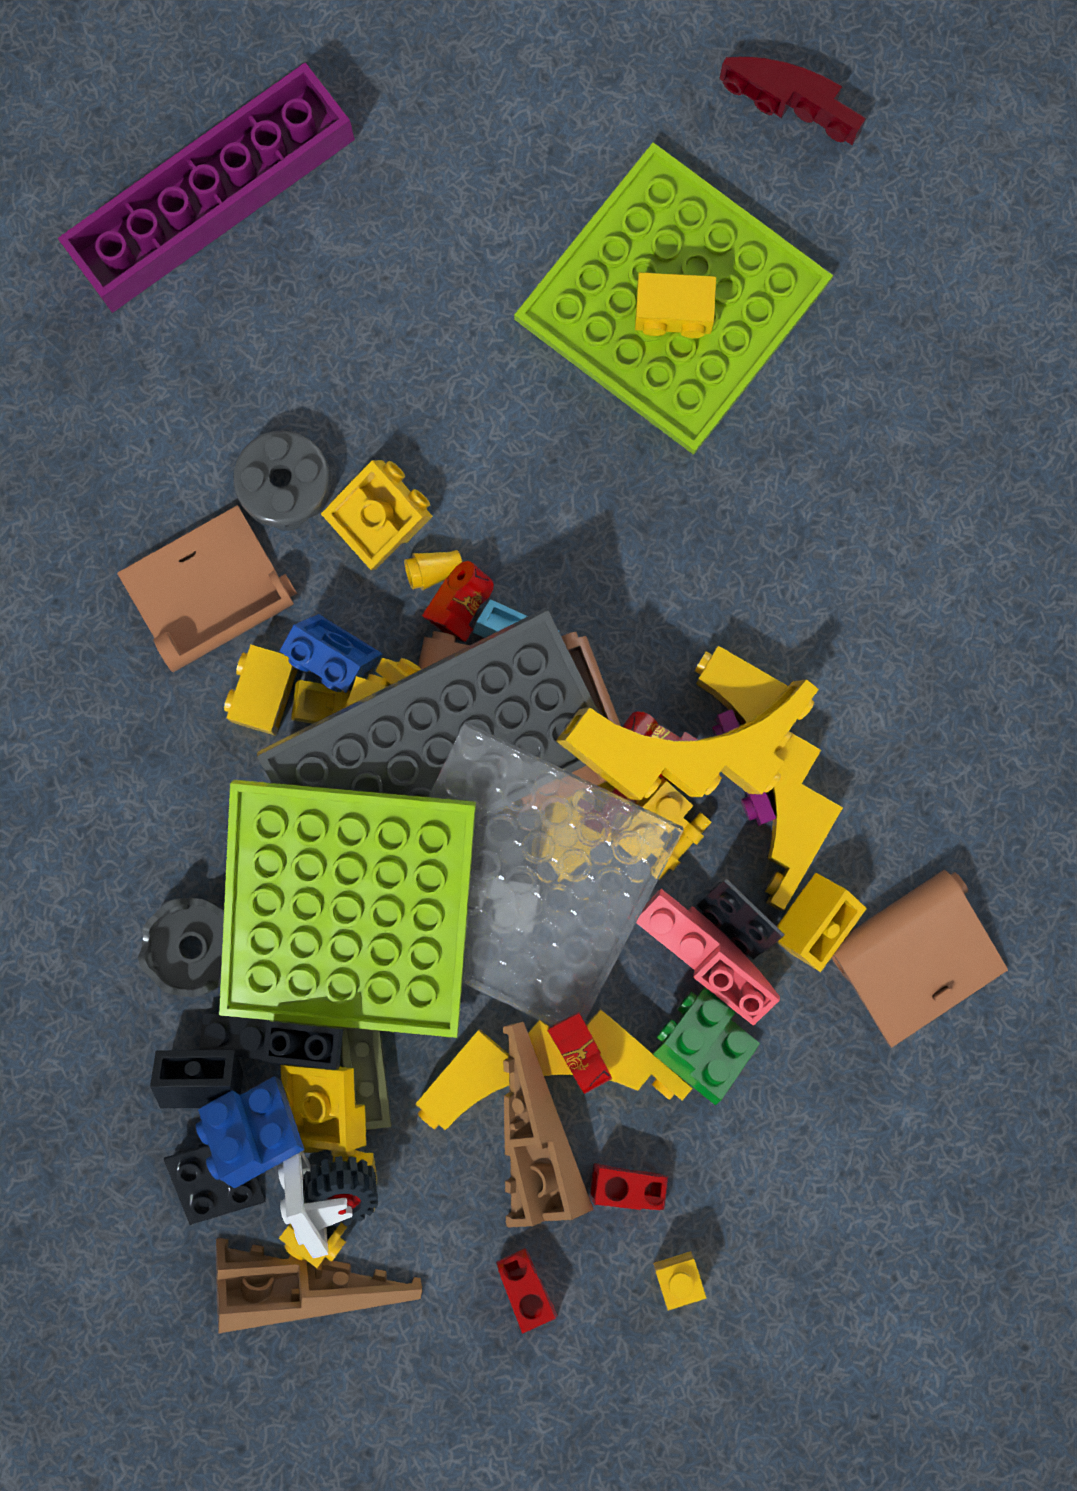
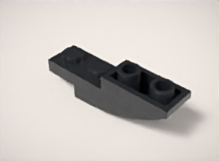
M203 1013L199 1050H235L237 1057L339 1070L343 1029L316 1024L221 1016L219 1013Z

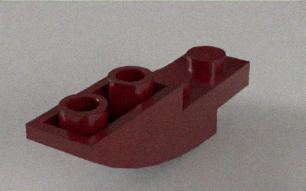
M726 57L722 63L719 79L723 81L724 87L734 95L744 94L752 99L755 106L764 114L772 115L774 113L782 118L788 108L791 107L798 118L807 123L814 121L825 128L827 135L837 142L842 143L846 141L853 145L859 137L866 118L838 101L842 86L806 68L767 58Z

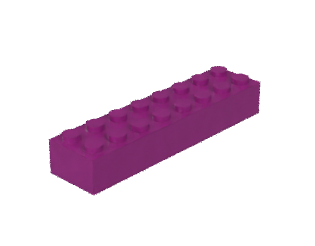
M305 62L58 237V240L113 313L353 142L355 138L351 122Z

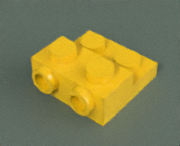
M372 460L321 513L370 570H376L402 543H408L433 517L427 510L430 506L428 499L416 489L410 491L402 482L405 474L392 461L385 463L383 460Z
M289 1064L281 1065V1081L305 1149L303 1150L304 1153L331 1150L332 1156L347 1157L354 1155L355 1149L366 1146L365 1105L355 1104L354 1068L339 1067V1070Z

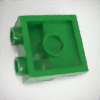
M704 988L697 995L691 991L681 1002L677 1010L682 1015L676 1022L670 1019L659 1032L656 1038L661 1043L653 1055L710 1102L717 1105L726 1095L760 1043L731 1020L736 1012Z

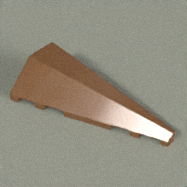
M524 1021L503 1026V1033L509 1035V1057L503 1060L504 1072L509 1073V1093L504 1096L505 1155L510 1156L511 1178L505 1181V1192L511 1194V1212L506 1215L507 1227L535 1226L543 1221L573 1220L592 1211V1204Z
M216 1239L218 1333L421 1299L422 1284L421 1278L414 1277L412 1283L405 1284L387 1280V1271L375 1269L373 1277L351 1273V1264L338 1261L331 1262L328 1259H323L318 1268H316L307 1260H299L291 1254L288 1259L265 1256L263 1246L252 1245L250 1252L228 1248V1239Z

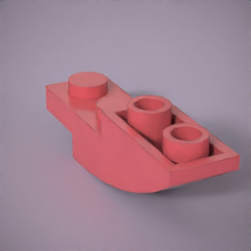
M660 889L635 915L634 922L694 969L693 978L753 1026L780 1001L778 993L757 967L721 930L693 906L687 910L663 889Z

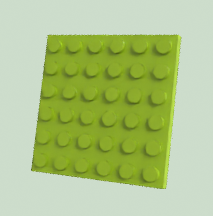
M653 142L514 314V320L694 455L828 286L833 275ZM639 272L715 276V311L711 334H704L700 338H687L678 332H666L662 336H649L641 330H635Z
M233 780L230 783L219 1015L457 1038L460 1020L476 802Z

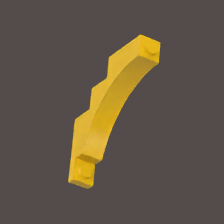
M720 646L716 648L713 655L706 651L695 669V672L701 675L696 684L712 694L729 710L732 709L736 719L742 725L772 705L788 687L786 684ZM793 733L781 750L773 752L785 763L779 770L781 774L779 781L770 790L772 809L776 819L773 820L772 839L768 859L783 867L785 871L783 875L779 872L774 874L765 892L771 895L766 903L779 911L785 910L843 807L802 784L821 750Z
M599 1009L586 1024L613 1078L610 1081L638 1091L646 1080L653 1075L656 1080L652 1085L669 1100L675 1094L683 1101L692 1090L684 1080L656 1058L602 1009ZM539 1019L530 1029L528 1035L543 1075H573L547 1031L549 1026ZM479 1029L416 1102V1105L421 1109L418 1112V1116L433 1129L440 1125L446 1130L462 1113L476 1102L497 1090L509 1086V1073L504 1072L503 1060L507 1059L509 1054Z

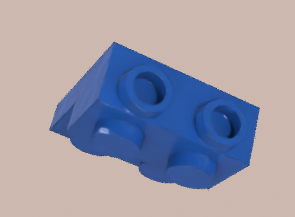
M320 614L294 624L279 651L289 658V663L295 668L305 672L310 670L322 678L321 682L329 689L336 692L344 691L345 693L352 690L356 676L362 678L367 671L377 665L383 655Z
M275 1076L241 1095L232 1090L198 1109L201 1121L196 1123V1131L201 1141L209 1145L212 1154L206 1158L208 1170L216 1180L220 1179L233 1188H237L305 1150L282 1081Z

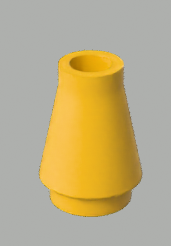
M458 550L451 552L413 553L412 558L404 560L405 571L411 589L421 588L422 591L448 578L453 569L462 563Z

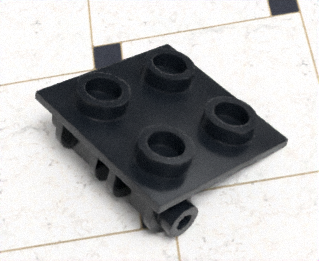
M727 879L722 883L719 882L697 904L703 911V915L716 927H720L731 938V941L753 960L785 935Z
M200 1144L197 1148L184 1152L177 1151L174 1155L164 1157L165 1165L189 1225L266 1202L257 1176L237 1188H233L220 1179L216 1180L209 1172L206 1164V1158L212 1155L209 1145Z

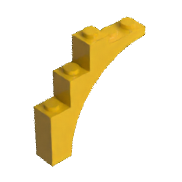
M807 679L793 681L772 705L749 722L724 734L696 741H670L647 737L614 724L591 708H583L578 710L556 742L630 800H642L643 797H650L661 783V779L658 777L660 774L689 797H703L704 794L709 795L721 781L720 772L748 794H763L764 792H769L777 784L781 777L779 770L785 763L773 752L781 750L789 741L792 735L789 730L797 719H803L810 712L814 705L812 698L819 689Z

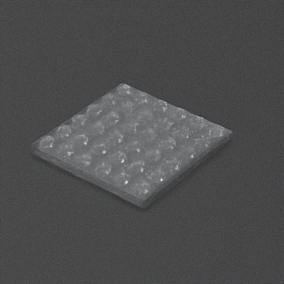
M464 722L428 796L430 798L476 802L462 983L552 1026L577 1012H580L585 1022L684 831L683 826Z

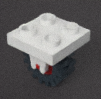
M301 1151L278 1166L279 1179L283 1189H285V1199L280 1201L282 1218L285 1224L292 1225L298 1244H304L312 1258L328 1255L326 1227L330 1225L339 1226L340 1221H345V1225L353 1224L352 1219L354 1218L360 1222L365 1219V1214L370 1216L374 1213V1208H377L376 1174L372 1165L367 1166V1161L362 1159L356 1163V1157L350 1156L347 1161H342V1156L335 1157V1162L330 1163L328 1159L321 1161L322 1166L317 1164L311 1166L305 1154Z

